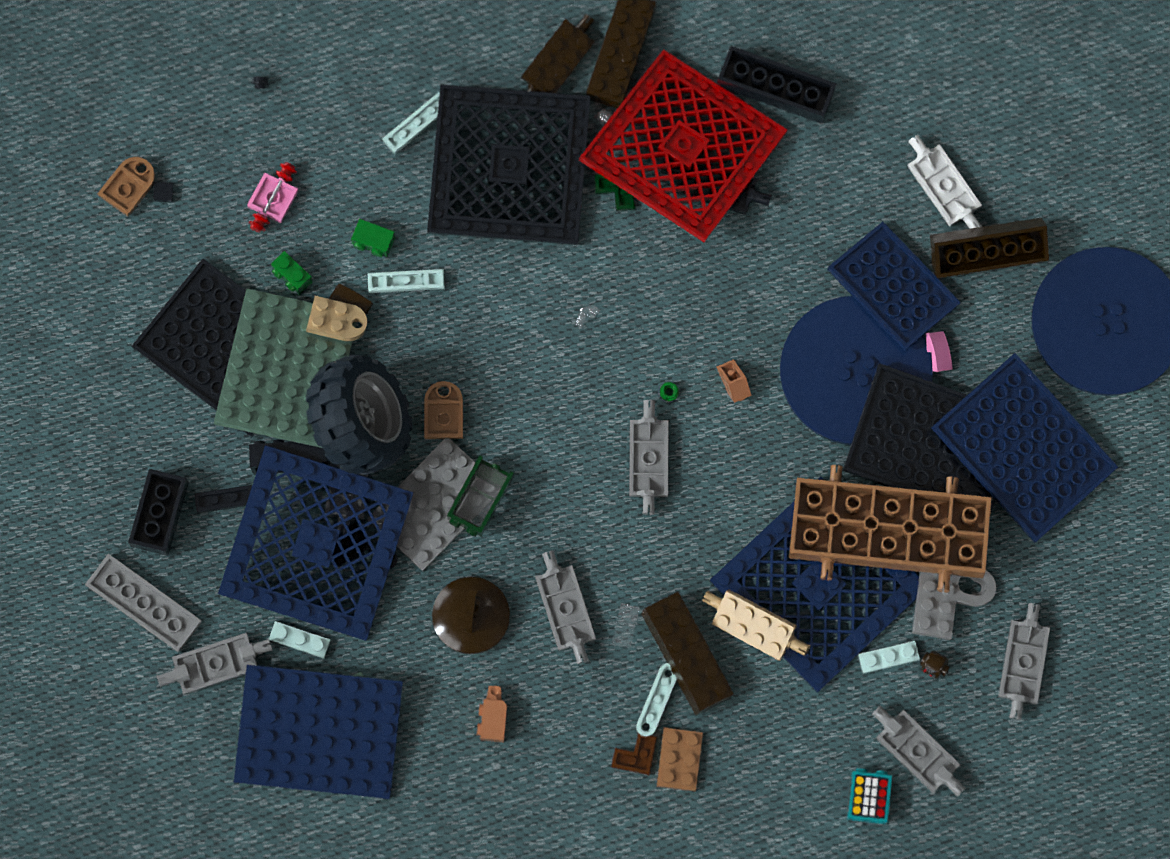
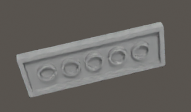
M110 554L105 557L85 584L93 592L178 653L202 622Z

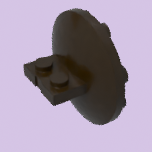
M464 577L452 581L438 594L433 605L432 621L438 637L447 647L463 654H479L492 649L502 640L509 626L510 609L505 595L495 584L479 577Z

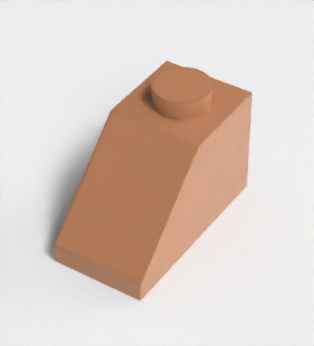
M734 360L717 366L728 395L734 403L752 396L746 376Z

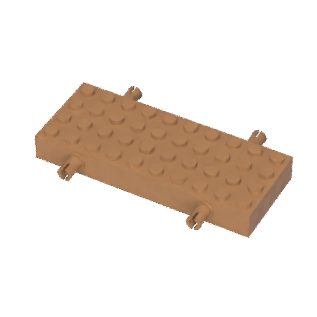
M836 465L830 466V481L797 478L789 558L822 562L820 579L825 580L826 572H828L827 580H833L834 563L939 574L937 588L939 592H942L943 584L944 592H950L951 575L975 578L984 577L991 497L957 494L959 478L954 477L953 485L952 477L946 478V493L841 482L843 467L838 465L837 473Z

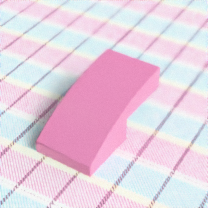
M944 332L926 333L927 352H932V370L934 372L952 370L950 349Z

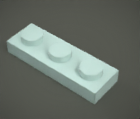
M276 621L269 640L323 659L331 641L330 639Z
M915 641L858 654L863 674L920 660Z

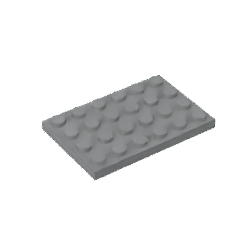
M445 438L398 486V488L414 492L397 548L422 571L465 529L461 526L456 528L449 524L450 520L447 519V514L475 462L449 438ZM475 478L471 485L493 498L500 491V489L478 478ZM469 489L456 515L472 522L492 500L477 492L473 493ZM383 503L386 511H388L389 505ZM379 506L372 514L374 518L383 515L384 512L381 506ZM369 516V517L367 518V520L370 522V521H372V519H371V517ZM385 517L376 521L380 529H382Z

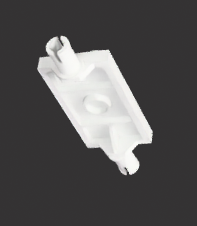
M916 135L915 139L914 137L910 139L909 143L918 155L914 161L908 164V167L947 224L951 227L960 220H964L969 229L982 227L973 215L974 211L981 208V203L940 144L930 149L925 146L919 135Z

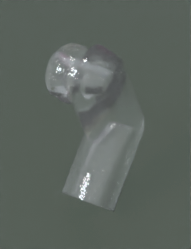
M595 305L581 308L574 325L583 328L586 319L599 314V308Z

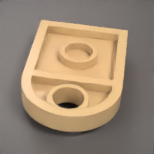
M315 296L306 332L342 341H354L365 333L367 317L363 310L355 305ZM360 322L362 327L355 328L352 323Z

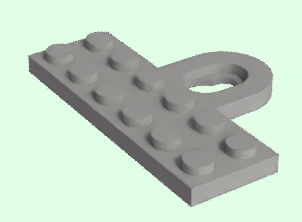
M986 570L983 578L968 577L980 584L981 591L979 593L966 594L959 588V580L965 576L951 575L950 592H944V584L942 592L937 591L939 574L920 572L912 633L951 640L956 603L973 607L986 605L992 600L996 592V583L993 576Z

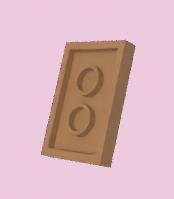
M664 728L657 787L696 792L702 732Z

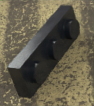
M252 485L194 493L197 513L245 507Z

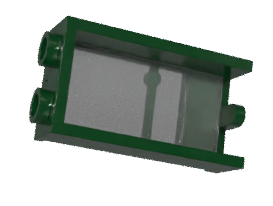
M479 455L447 514V519L450 520L449 524L456 528L461 526L467 529L466 532L474 537L477 535L482 537L513 480L514 473L512 471L507 473L500 469L499 465L495 463L492 465L484 461L483 456Z

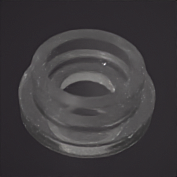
M603 108L596 115L598 118L596 122H600L603 125L613 115L610 112L611 109L605 110Z

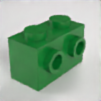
M285 251L271 263V272L279 280L282 278L286 282V287L291 292L295 291L300 295L313 282L311 276Z

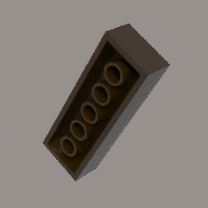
M617 0L586 91V96H590L591 101L618 109L626 98L656 10V1Z
M1042 217L930 235L932 268L937 278L1049 261L1047 225Z
M679 591L644 608L641 615L666 662L669 663L673 675L675 674L676 680L695 716L729 700L734 693Z

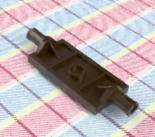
M585 14L577 26H574L567 19L562 22L520 77L528 84L527 91L556 93L595 42L585 34L592 23H594L592 17L586 23L590 16Z

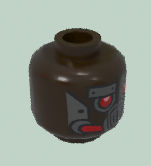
M935 650L930 653L926 652L920 662L922 672L933 679H939L941 676L945 677L950 669L948 658Z

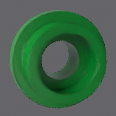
M667 382L661 386L660 396L663 400L673 401L678 397L679 389L676 384ZM671 389L673 394L667 395L666 390Z

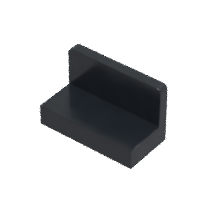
M356 523L349 526L350 531L358 528ZM361 530L352 534L356 543L366 539ZM350 536L340 540L344 550L354 545ZM368 542L358 546L361 552L370 548ZM338 543L336 544L333 556L342 552ZM356 548L346 552L350 560L359 555ZM343 554L334 558L338 567L347 562Z

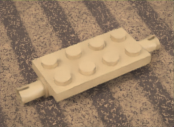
M729 589L726 591L723 599L710 591H707L704 595L702 602L717 609L712 625L779 661L789 648L803 656L807 654L810 645L795 638L794 631L797 625Z

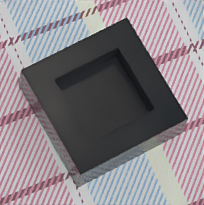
M154 182L153 201L173 202V182Z

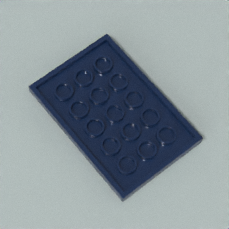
M881 222L827 268L904 351L961 303L884 222Z

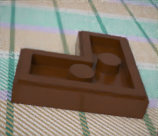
M638 733L634 752L615 748L611 768L650 775L657 736H642Z

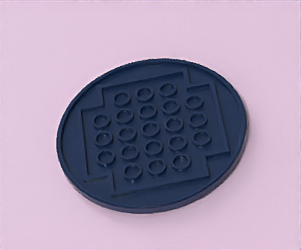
M1091 248L1065 258L1044 278L1033 302L1031 315L1032 333L1041 357L1060 379L1087 393L1117 396L1132 393L1150 385L1170 366L1169 278L1148 259L1120 248Z
M846 296L821 303L807 312L795 324L783 347L780 361V379L787 403L793 413L807 428L830 441L851 445L878 364L880 363L932 382V358L930 352H927L924 336L904 351L853 296Z

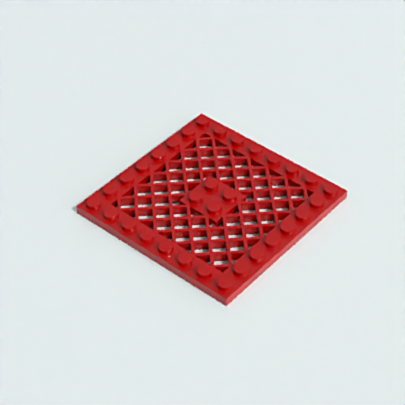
M663 49L586 148L579 161L705 243L786 135L787 129ZM675 83L676 89L667 90L666 84ZM662 84V89H663V90L657 91V89H658V88L660 87V85ZM690 93L691 99L682 100L681 94ZM677 94L678 101H669L668 95ZM664 96L665 102L656 103L655 97ZM650 98H651V99H652V104H647V102H648V101L650 100ZM706 103L707 109L698 110L697 104ZM693 104L694 111L685 112L684 105ZM680 106L681 112L672 113L671 107ZM667 108L668 114L659 115L658 109ZM654 109L655 116L646 117L645 110ZM641 111L642 117L636 118ZM721 113L722 119L714 120L712 114ZM708 114L709 121L701 122L699 115ZM695 116V123L687 122L686 117ZM682 118L683 122L678 120V122L674 124V119ZM661 120H669L671 126L662 127ZM656 121L657 128L649 129L647 122ZM643 123L645 129L636 130L635 124ZM737 123L738 129L729 130L728 124ZM724 124L725 131L716 132L715 126ZM631 125L632 131L625 132L627 128ZM711 126L712 133L703 134L702 127ZM663 132H669L664 139ZM659 133L660 139L651 140L650 134ZM752 133L753 139L745 140L744 134ZM646 135L647 141L638 142L637 136ZM739 135L740 141L732 142L731 136ZM633 136L634 143L625 144L624 137ZM726 136L728 143L719 144L718 137ZM710 138L714 139V145H708ZM620 139L621 145H615L616 142ZM659 145V152H654L653 146ZM753 145L747 152L746 146ZM742 146L743 153L735 154L733 148ZM649 147L650 153L641 154L640 148ZM635 148L637 155L628 156L626 149ZM729 148L730 155L722 156L720 149ZM623 150L624 156L615 157L613 151ZM716 150L717 156L708 157L707 151ZM703 152L704 158L698 159ZM664 157L665 163L656 164L655 158ZM651 159L652 165L643 166L642 160ZM736 159H742L737 166ZM638 160L639 167L630 168L629 161ZM732 160L733 167L724 168L723 161ZM719 162L720 168L711 169L710 163ZM706 164L707 170L698 171L697 165ZM693 165L694 172L685 173V169L689 171ZM680 167L681 174L672 175L671 168ZM667 169L668 175L659 176L658 170ZM654 170L655 177L646 178L645 171ZM732 172V174L727 179L726 173ZM722 174L723 180L714 181L713 175ZM700 176H709L710 182L701 183ZM695 177L697 184L688 185L687 178ZM682 179L684 185L675 187L674 180ZM669 181L671 187L662 188L660 182ZM722 186L720 190L716 192L715 187ZM711 187L712 194L704 195L702 189ZM698 189L699 196L691 197L689 190ZM685 191L686 198L677 199L676 192ZM705 200H711V202L706 207ZM701 201L702 208L693 209L692 202Z

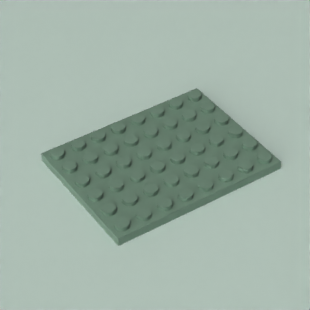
M246 289L214 424L318 447L313 437L315 433L312 425L308 424L306 411L309 409V404L306 402L307 390L311 386V380L320 368L342 357L349 356L352 341H342L306 332L313 303ZM357 322L352 323L353 327L356 328Z

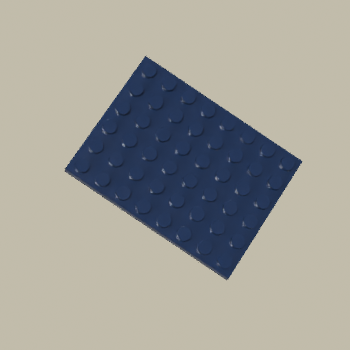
M1016 353L1009 357L931 427L1034 543L1118 468Z
M247 665L234 782L390 799L403 681Z

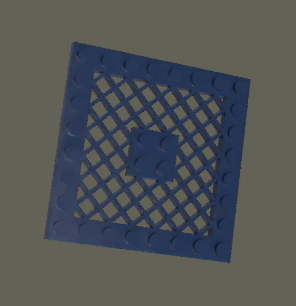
M265 445L218 594L367 641L414 492L361 475L348 473L339 468ZM278 470L285 472L277 476ZM290 474L302 477L303 479L294 483ZM287 475L291 485L282 489L278 479ZM309 480L321 483V485L313 489ZM306 481L310 491L301 495L296 485ZM275 482L279 491L271 495ZM327 486L340 489V491L331 495ZM293 487L298 497L288 501L284 491ZM324 487L328 497L319 501L314 491ZM346 492L359 496L350 500ZM281 493L285 504L276 508L272 498ZM312 493L316 503L307 507L303 497ZM343 493L347 503L338 507L333 497ZM361 498L366 508L356 513L352 503ZM365 498L378 502L371 506H368ZM330 499L335 509L325 513L321 503ZM300 500L304 509L294 513L290 504ZM269 501L273 510L265 513ZM383 503L389 505L388 511H386ZM380 504L384 514L374 518L370 509ZM318 505L323 515L313 520L309 509ZM349 505L353 515L344 519L339 509ZM287 506L292 515L283 520L278 510ZM306 511L310 520L303 519L302 524H300L296 516ZM337 511L341 521L332 525L327 516ZM368 511L372 521L362 525L358 515ZM275 512L280 522L270 526L266 516ZM355 517L360 527L350 531L346 521ZM385 517L382 529H380L376 521ZM294 518L298 528L289 532L284 522ZM325 518L328 526L316 523V521ZM262 520H264L267 528L259 532ZM343 523L348 533L339 537L341 530L334 527ZM374 523L378 533L369 537L364 527ZM281 524L286 534L276 538L272 529ZM361 529L366 539L356 543L352 534ZM269 531L274 540L264 545L260 535ZM299 531L296 543H294L291 534ZM288 536L292 546L283 551L278 541ZM350 536L354 545L344 550L340 540ZM379 536L376 548H374L371 539ZM256 539H258L261 547L253 551ZM368 541L372 552L363 556L358 546ZM276 543L280 553L271 557L266 547ZM338 543L342 552L333 556L336 544ZM356 548L360 558L351 562L346 552ZM263 549L268 559L258 563L254 553ZM293 549L291 556L298 559L289 563L285 553ZM343 554L348 564L338 568L334 558ZM374 554L369 567L365 558ZM282 555L286 565L277 569L272 559ZM250 557H252L255 566L247 569ZM304 560L317 565L308 569ZM362 560L367 570L357 574L352 564ZM300 561L305 571L295 575L291 565ZM270 562L274 571L265 575L260 566ZM332 562L336 570L326 575L322 566L329 568ZM350 566L354 576L345 580L340 571ZM288 567L293 577L283 581L279 571ZM319 567L323 577L314 581L309 571ZM257 568L262 577L253 582L248 572ZM276 573L280 584L271 588L267 578ZM307 573L311 583L302 587L297 577ZM338 573L342 583L333 587L328 577ZM367 573V577L363 586L361 580L359 579V576ZM245 575H246V577H247L249 583L243 581ZM356 578L360 589L351 593L347 583ZM325 579L330 589L320 593L316 583ZM264 580L267 588L254 584ZM295 580L299 589L289 593L285 584ZM313 585L318 595L308 600L304 589ZM344 585L348 595L339 599L334 589ZM282 586L286 594L273 590ZM331 591L336 601L327 605L322 596ZM362 591L357 605L353 595ZM298 592H301L305 600L295 598L292 596ZM350 597L355 607L345 611L341 601ZM320 598L323 606L311 603V601ZM338 603L342 612L330 609L329 607ZM356 609L354 616L348 614Z
M793 502L712 577L710 582L723 596L729 589L761 606L760 604L769 605L770 612H772V605H783V615L778 616L785 620L796 619L797 626L794 631L796 638L799 639V633H810V643H806L810 645V655L806 654L803 656L789 648L785 651L783 658L818 693L916 600L919 576L914 571L883 568L890 577H882V568H879V577H869L868 566L834 563V566H838V575L833 571V580H827L828 572H826V578L822 580L820 579L822 562L800 561V559H797V561H787V551H790V547H787V538H791L789 533L792 531ZM784 538V547H775ZM770 551V560H761ZM773 551H784V561L773 560ZM759 564H770V574H760ZM773 564L784 565L783 574H773ZM756 565V573H747ZM787 565H797V575L787 574ZM800 565H810L800 574ZM841 566L852 567V576H841ZM855 567H865V577L855 576ZM745 577H756V587H745ZM759 577L770 578V586L759 587ZM741 578H742V585L738 582V580H740ZM773 578H783V588L773 587ZM786 578H796L792 582L795 588H786ZM843 580H852L851 590H842L847 585ZM855 580L865 581V590H855ZM869 581H879V591L869 590ZM882 581H893V591H882ZM896 583L900 586V588L897 591ZM747 591H756V600ZM759 591H769V601H759ZM773 591L783 592V601H772ZM786 592H797V602L786 601ZM800 593L809 602H800ZM841 593L851 594V603H841ZM838 594V603H828ZM855 594H865V604L855 603ZM868 594H879V604H868ZM882 595H891L882 604ZM786 605H796V615H786ZM800 606H810V616L800 615ZM827 606L838 607L837 616H827ZM813 607L817 611L824 607V616H813ZM841 607H851V617H841ZM855 607L865 608V617H854ZM868 608H878L868 617ZM810 619V629H799V620ZM813 620H824V630L813 629ZM827 620H837V630H827ZM841 620L851 621V630H841ZM854 621H864L854 630ZM813 633H824L823 643H813ZM827 634H837V644L827 643ZM841 634H850V635L840 644ZM813 647H823V657H813ZM827 647H836V648L826 657V655H827ZM814 660H821L822 662L817 664Z

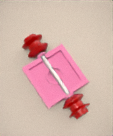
M285 162V164L280 163L282 169L281 171H276L279 179L264 173L247 204L248 208L259 212L253 214L254 221H249L250 228L258 233L266 231L263 226L270 223L267 217L282 223L299 191L298 188L286 183L293 181L291 175L297 173L294 170L295 166L288 162Z

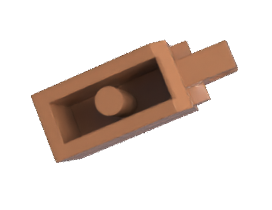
M489 686L486 699H484L483 704L479 705V716H482V723H478L477 735H480L481 741L504 742L507 705L502 701L501 687Z

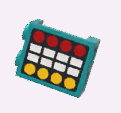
M862 768L852 771L847 820L887 824L892 776L887 775L888 772L876 771V774L868 773L867 769Z

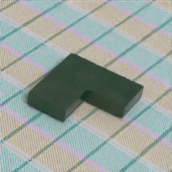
M594 175L596 194L614 193L616 211L635 210L634 196L602 175Z

